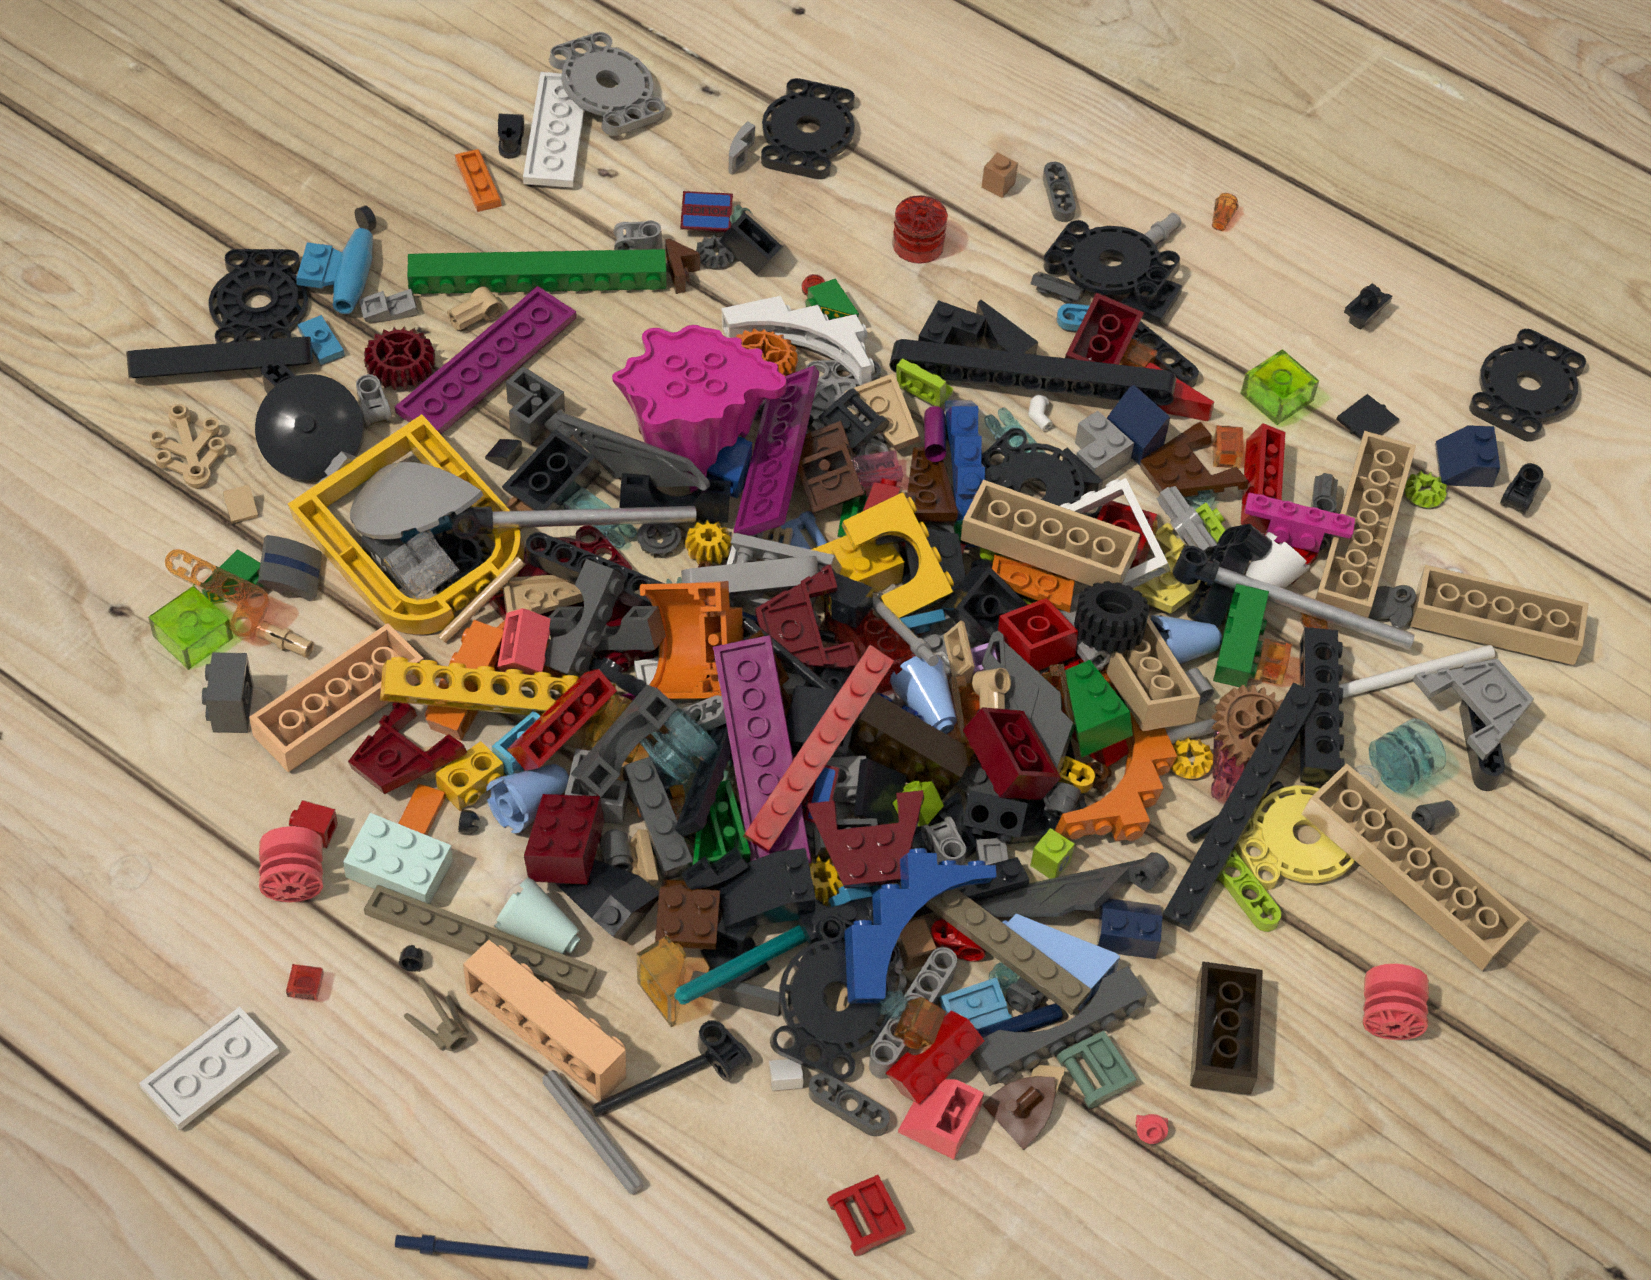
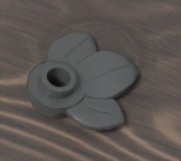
M1399 585L1394 588L1389 586L1377 587L1368 618L1373 620L1390 618L1393 627L1402 629L1413 617L1412 607L1416 602L1415 590L1407 585Z

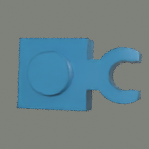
M880 885L844 889L843 886L838 889L839 894L831 897L829 902L831 907L871 897L881 887Z

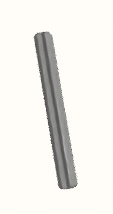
M551 1070L542 1078L544 1086L628 1193L635 1194L643 1187L641 1177L558 1072Z

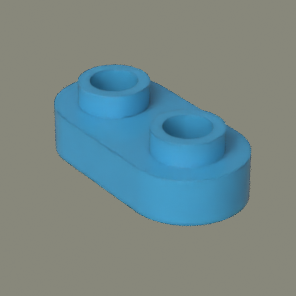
M1070 303L1062 305L1057 313L1056 320L1058 325L1065 330L1077 331L1089 306Z

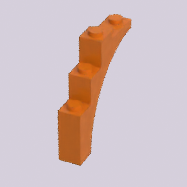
M1130 712L1133 736L1126 738L1129 753L1127 754L1122 780L1114 790L1100 801L1083 809L1062 814L1055 831L1070 839H1079L1093 834L1105 835L1109 832H1112L1115 841H1134L1142 837L1150 822L1145 808L1155 805L1164 789L1159 776L1169 773L1177 758L1165 728L1142 731Z

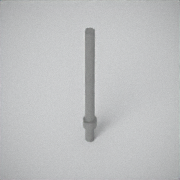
M873 593V609L910 645V649L916 657L923 659L929 666H935L938 663V657L931 651L930 645L924 639L918 638Z

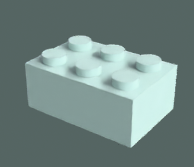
M370 813L343 861L345 876L373 889L380 885L430 904L453 861L452 847L450 844Z

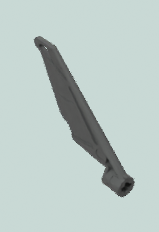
M563 409L558 410L544 424L551 433L556 429L569 439L574 436L614 478H622V473L650 475L655 487L696 486L701 490H706L710 487L709 480L690 459L566 414Z
M993 632L982 661V667L984 670L997 668L1007 670L1010 675L1011 686L1009 691L1004 693L1005 709L1025 712L1060 774L1075 728L1074 723L1062 712L1061 693L1005 643V637L1001 632ZM1000 643L1001 664L992 655L994 645ZM1057 782L1043 798L1045 803L1044 811L1059 818L1064 813L1075 811L1081 790L1073 785Z
M1151 852L1143 859L1029 883L1028 887L974 902L994 917H1013L1015 914L1024 917H1059L1074 910L1095 911L1128 881L1133 882L1143 890H1150L1169 872L1170 867L1163 855Z

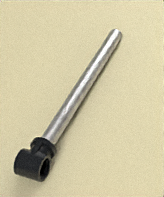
M471 505L458 515L453 512L448 516L454 534L460 539L466 540L475 537L477 534H492L493 528L688 523L696 521L695 506L492 512L491 506L473 507ZM465 518H469V519H470V520H469L468 522H466V523H463V524L459 523L460 520H462V519H465Z
M1196 546L1184 547L1173 568L1174 577L1183 584L1192 585L1200 580L1210 587L1215 582L1235 589L1236 584L1269 591L1267 601L1391 644L1410 649L1414 641L1415 634L1219 567V560H1208L1206 553Z

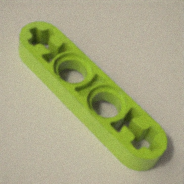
M1234 850L1219 880L1255 927L1264 932L1273 931L1277 928L1281 919V910ZM1234 867L1239 870L1240 876L1230 877L1225 873V869ZM1245 889L1254 890L1258 897L1249 900L1243 896L1242 891ZM1262 913H1264L1266 916L1272 915V920H1270L1268 917L1263 919L1261 917Z

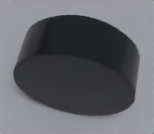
M364 205L355 209V219L360 228L369 231L376 228V218L370 207Z

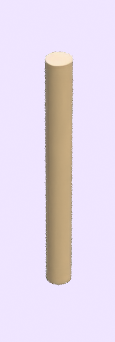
M519 557L512 561L438 634L439 638L445 643L452 638L526 564Z

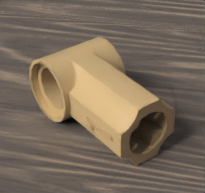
M480 287L471 294L469 300L448 310L447 315L452 326L457 331L483 318L486 321L494 320L501 314L503 305L487 287Z
M997 668L977 671L973 676L972 684L975 693L979 695L980 709L982 707L1005 709L1004 693H1007L1011 686V679L1007 670Z

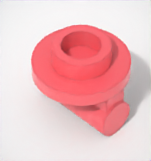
M1157 1114L1136 1115L1135 1127H1137L1139 1138L1148 1144H1156L1163 1141L1168 1134V1118H1163Z

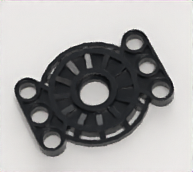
M794 78L789 80L786 85V95L771 103L763 115L762 131L769 145L761 150L762 165L771 170L819 180L827 178L830 175L831 169L830 158L842 153L850 145L854 136L855 124L850 112L854 108V93L847 88ZM793 88H800V89H802L803 91L797 93V92L791 91V89H793ZM816 93H823V94H825L826 96L820 98V97H816L815 94H816ZM847 98L850 101L843 103L839 102L838 99ZM769 115L772 116L771 121H767ZM845 116L849 120V123H846ZM810 122L818 125L820 128L815 132L808 133L798 129L797 125ZM774 154L778 156V158L772 160L768 159L766 156ZM796 159L800 160L802 163L794 165L791 164L790 161ZM823 165L826 168L823 170H817L814 168V166Z
M1074 220L1067 224L1045 253L1043 267L1047 273L1053 275L1066 272L1071 281L1087 291L1102 295H1121L1133 292L1135 301L1139 305L1150 306L1157 302L1179 271L1180 256L1178 253L1170 250L1159 253L1158 248L1150 238L1134 229L1122 226H1103L1089 229V225L1086 222ZM1080 230L1083 231V233L1074 234L1072 233V231ZM1063 245L1072 246L1070 249H1062L1060 247ZM1107 257H1115L1123 262L1117 266H1106L1100 260ZM1052 260H1057V261H1060L1061 263H1059V264H1050L1049 262L1052 261ZM1164 261H1172V262H1174V264H1172V265H1166V264H1163L1162 262H1164ZM1161 276L1163 277V279L1153 280L1152 277ZM1144 291H1147V292H1151L1152 295L1144 296V295H1141L1140 293H1141V292H1144Z
M232 249L228 251L224 259L229 273L215 284L209 297L210 316L213 323L219 328L215 332L216 344L224 343L220 340L225 336L233 337L234 339L231 342L247 341L248 338L254 336L259 337L260 340L275 339L277 337L291 338V331L298 326L297 324L301 323L308 308V295L305 286L298 285L296 287L295 283L297 284V275L295 273L299 271L300 267L299 254L289 249ZM234 259L243 260V262L238 265L230 263ZM260 259L269 260L265 265L256 264ZM287 259L295 261L291 265L282 264ZM257 295L266 296L271 300L268 305L259 308L246 305L251 297ZM299 299H304L302 307L299 305ZM217 314H220L222 322L216 317Z
M1522 329L1518 332L1513 344L1502 346L1492 351L1485 358L1479 375L1482 392L1473 395L1469 411L1474 416L1523 441H1535L1542 428L1541 422L1557 419L1566 414L1573 406L1578 394V381L1576 377L1582 374L1586 365V358L1579 352L1532 329ZM1521 339H1530L1533 342V344H1525L1521 341ZM1544 350H1552L1556 355L1549 356ZM1493 360L1492 367H1487V364ZM1574 361L1578 363L1580 367H1571L1568 365L1567 362ZM1517 378H1532L1541 387L1536 390L1525 389L1518 384ZM1569 382L1572 383L1573 390H1569ZM1570 400V402L1565 406L1564 402ZM1476 402H1484L1488 405V408H1480L1476 405ZM1499 414H1508L1512 419L1504 420ZM1522 426H1532L1535 429V431L1528 432L1524 430Z
M1020 428L1009 429L981 455V464L985 467V471L992 466L1001 467L1006 472L1007 478H1011L1014 490L1017 492H1021V488L1030 481H1041L1047 489L1046 494L1041 500L1058 506L1065 503H1075L1081 500L1080 498L1085 494L1083 475L1073 458L1060 448L1048 444H1029L1025 431ZM1014 436L1023 438V443L1018 447L1009 445V440ZM1037 450H1047L1053 452V454L1050 455L1045 452H1038ZM995 454L1004 456V461L999 465L990 463V458ZM1060 456L1066 459L1071 464V466L1067 467L1066 464L1059 459ZM1075 472L1079 477L1080 485L1075 486L1073 478ZM1103 505L1099 506L1096 512L1091 514L1084 513L1083 515L1097 519Z
M828 915L820 920L816 926V936L820 941L803 948L790 960L783 972L779 986V1004L783 1019L787 1025L773 1031L770 1036V1046L774 1052L815 1072L826 1073L842 1081L850 1077L855 1071L856 1064L851 1053L858 1052L871 1045L889 1021L893 1009V988L887 973V1002L882 1000L879 1003L849 1004L843 1011H833L825 1005L822 995L826 985L838 982L847 987L845 930L854 925L841 917ZM826 922H833L838 927V935L835 938L827 937L824 934L823 925ZM896 944L892 951L893 958L889 963L888 969L896 965L900 959V950ZM813 949V956L803 963L798 960L806 952ZM794 968L795 973L788 985L786 984L791 969ZM785 993L788 994L789 1012L785 1002ZM881 1010H886L884 1020L879 1027L876 1025V1022L880 1017ZM780 1032H786L791 1035L793 1043L789 1049H784L778 1045L777 1036ZM868 1032L874 1033L868 1041L861 1045L859 1044L858 1039L865 1036ZM849 1044L852 1048L847 1049L845 1045ZM808 1045H815L820 1050L818 1061L812 1062L806 1058L805 1048ZM835 1058L846 1060L848 1064L846 1074L841 1075L834 1071L833 1061Z

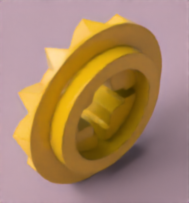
M1187 737L1182 741L1177 740L1173 745L1177 758L1171 770L1178 776L1196 779L1206 775L1212 768L1214 754H1212L1210 746L1203 744L1200 738L1198 740H1191ZM1188 751H1191L1193 756H1196L1193 765H1191V761L1186 757Z

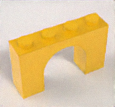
M903 492L844 520L842 523V527L854 550L887 535L904 538L916 550L919 560L916 576L908 583L879 598L898 618L907 617L950 596L953 593L952 587H954L950 574L947 571L943 572L939 562H942L937 548L935 546L931 548L926 539L929 537V533L923 522L918 523L914 515L917 509L911 497L906 498Z

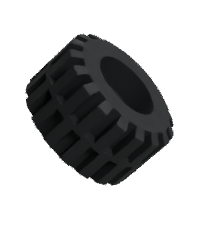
M1108 581L1102 584L1098 582L1094 583L1093 586H1087L1080 593L1074 622V627L1078 630L1077 637L1081 641H1085L1087 646H1093L1095 650H1104L1107 653H1113L1114 651L1123 653L1125 650L1131 651L1135 649V646H1139L1144 638L1149 614L1147 599L1142 597L1141 592L1133 590V587L1125 586L1118 582L1111 583Z

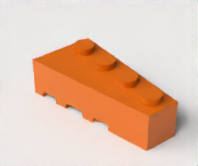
M473 620L471 627L465 629L461 639L462 645L459 651L452 655L450 664L461 663L470 669L489 666L495 668V671L500 672L498 661L504 630ZM442 678L438 687L447 689V681ZM464 681V686L468 691H477V687L472 681ZM428 706L425 717L431 730L445 735L450 734L455 739L462 741L478 711Z

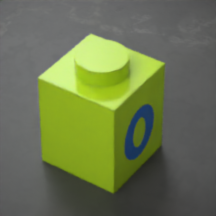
M1050 828L1034 847L1030 866L1049 879L1059 877L1071 862L1075 844Z

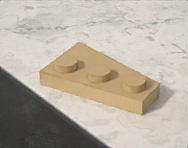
M894 373L854 388L860 393V398L878 415H883L889 420V426L880 434L895 450L920 442L919 434Z
M556 575L512 577L503 586L506 613L524 608L542 614L555 610L557 607H566L584 601L575 583Z

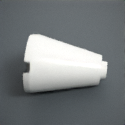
M1268 532L1266 536L1272 540L1271 548L1264 557L1251 561L1245 576L1284 589L1307 572L1310 565L1305 564L1307 561L1287 543H1276L1274 540L1277 536Z

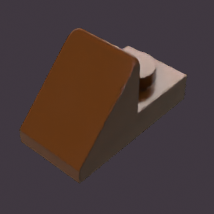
M665 239L666 262L675 294L685 293L686 282L690 280L689 272L700 270V253L672 239Z

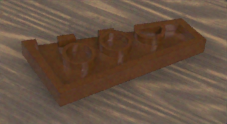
M913 447L906 498L911 497L916 506L917 512L914 515L917 521H957L958 510L943 459L938 462H932L926 458L924 447Z

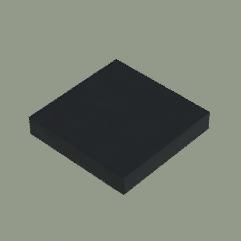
M860 759L854 816L860 819L877 818V825L899 823V815L893 802L897 799L896 793L904 791L906 775L871 759Z

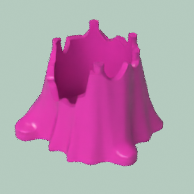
M688 325L680 331L673 333L661 328L645 330L642 334V344L645 353L638 357L628 358L626 366L612 375L613 383L624 395L635 414L644 442L690 459L705 477L707 469L716 463L718 452L722 448L733 446L737 441L738 435H741L743 438L747 436L756 411L766 398L778 399L786 393L787 389L786 378L778 372V365L763 360L761 349H746L742 347V340L740 338H727L722 335L720 330L705 328L699 325ZM688 486L690 493L698 488L696 486Z

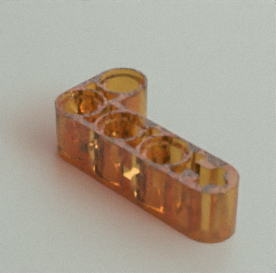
M175 549L167 554L165 566L173 576L237 606L230 621V629L236 637L246 640L256 634V629L263 620L270 605V598L263 588L184 550ZM183 557L184 563L192 567L190 577H188L190 572L179 566L175 570V565L172 563L174 559L180 560ZM203 569H209L213 573L212 579L207 583L199 582L197 578L198 573ZM229 581H234L238 584V591L234 595H226L223 592L224 585ZM253 594L263 595L264 603L262 606L254 608L249 605V598ZM241 619H249L251 621V629L246 633H240L236 630V624Z

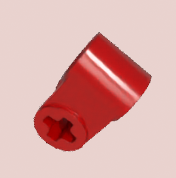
M940 919L932 925L931 936L937 949L941 948V944H943L945 948L951 949L956 954L957 959L966 961H980L985 957V950L946 920Z

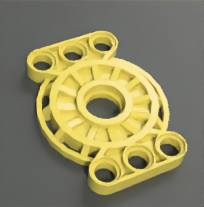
M1296 785L1272 792L1262 800L1248 825L1249 831L1243 834L1235 848L1239 857L1265 890L1273 889L1277 885L1280 875L1301 883H1321L1342 876L1354 864L1355 860L1302 815L1309 799L1320 788ZM1294 793V795H1289L1281 799L1279 798L1280 796ZM1271 802L1272 805L1268 811L1263 812V808ZM1297 825L1311 826L1318 831L1320 839L1314 844L1301 843L1294 837L1293 828ZM1256 847L1261 851V855L1257 857L1250 856L1246 852V848ZM1351 858L1343 867L1341 866L1345 859ZM1261 870L1269 871L1273 875V879L1265 881L1258 876V872Z

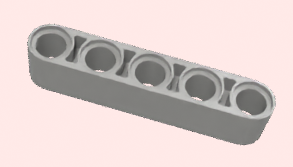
M804 556L690 568L681 571L682 583L729 581V596L790 590L800 584L801 580L818 573V561L816 556Z
M942 947L935 949L931 953L874 1042L870 1051L869 1070L875 1077L880 1079L888 1078L885 1073L909 1051L940 1002L939 997L945 994L952 983L956 971L957 956L951 949ZM943 964L946 965L948 968L942 969L939 968L937 965ZM929 987L932 988L934 991L927 992L924 991L922 988ZM914 1010L920 1014L912 1015L907 1011ZM899 1033V1034H902V1035L905 1036V1037H904V1038H895V1037L893 1036V1034ZM886 1057L890 1061L881 1062L877 1058Z

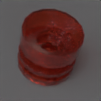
M923 195L910 196L902 200L896 207L892 238L894 251L900 258L917 264L929 263L937 259L943 253L945 245V232L948 220L946 208L940 201Z

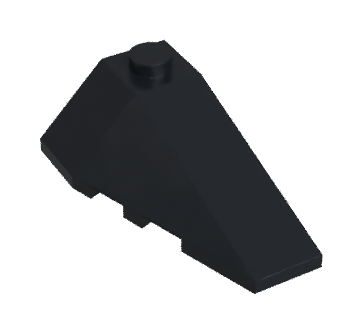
M594 859L587 884L555 883L612 937L625 942L659 900V891L641 876Z

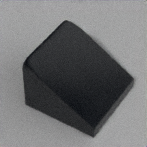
M500 439L488 452L485 459L508 470L523 453L522 442L513 439Z

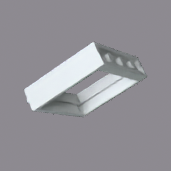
M1126 478L1121 481L1120 479L1113 480L1098 492L1090 491L1075 503L1060 505L1063 508L1084 514L1125 495L1155 558L1129 569L1122 585H1129L1135 588L1170 571L1168 562ZM1080 593L1072 598V603L1076 608Z

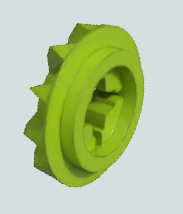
M1419 471L1417 475L1411 474L1409 476L1404 493L1413 504L1424 508H1432L1440 505L1445 500L1447 485L1441 482V477H1433L1432 472L1424 474L1422 471ZM1422 486H1423V487L1431 486V489H1430V490L1425 489V490L1420 491Z

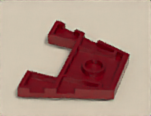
M831 564L821 568V571L812 577L808 576L801 580L800 584L789 591L785 590L755 608L759 627L807 667L854 669L859 662L853 641L824 648L810 598L837 591V584ZM778 658L781 665H787L780 658Z
M394 702L392 704L393 711L389 716L384 715L378 722L380 725L373 736L368 735L348 760V763L352 770L383 794H386L464 756L468 752L464 744L450 734L424 752L398 732L417 717L415 709L408 703Z
M923 790L896 793L899 823L838 830L835 801L808 803L810 814L844 889L901 882L900 859L913 848V839L920 819L921 806L924 802Z

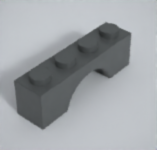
M586 559L575 583L584 599L582 618L578 625L569 633L551 638L545 652V666L564 675H574L579 678L587 672L594 650L601 641V634L605 625L612 616L615 602L623 591L626 576L612 568Z
M633 606L621 620V625H605L601 634V641L594 652L602 650H616L617 652L641 650L642 652H650L655 650L666 637L659 606ZM557 607L548 617L551 618L549 627L550 637L563 636L572 631L580 622L584 608Z
M646 685L572 771L571 775L592 794L602 797L620 776L621 767L630 752L646 736L659 730L678 707L658 688Z
M651 757L624 765L623 779L628 782V792L632 802L637 806L645 823L653 854L656 856L657 866L664 880H671L682 876V873L693 865V860L684 837L675 831L677 819Z

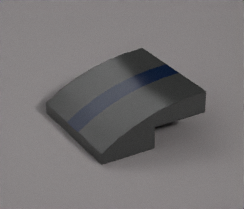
M267 535L264 537L258 582L280 594L288 589L311 601L317 597L322 552L291 539Z

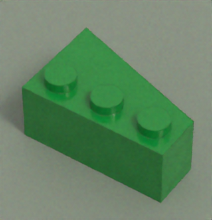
M1091 660L1065 670L1067 693L1081 758L1133 736L1129 709Z

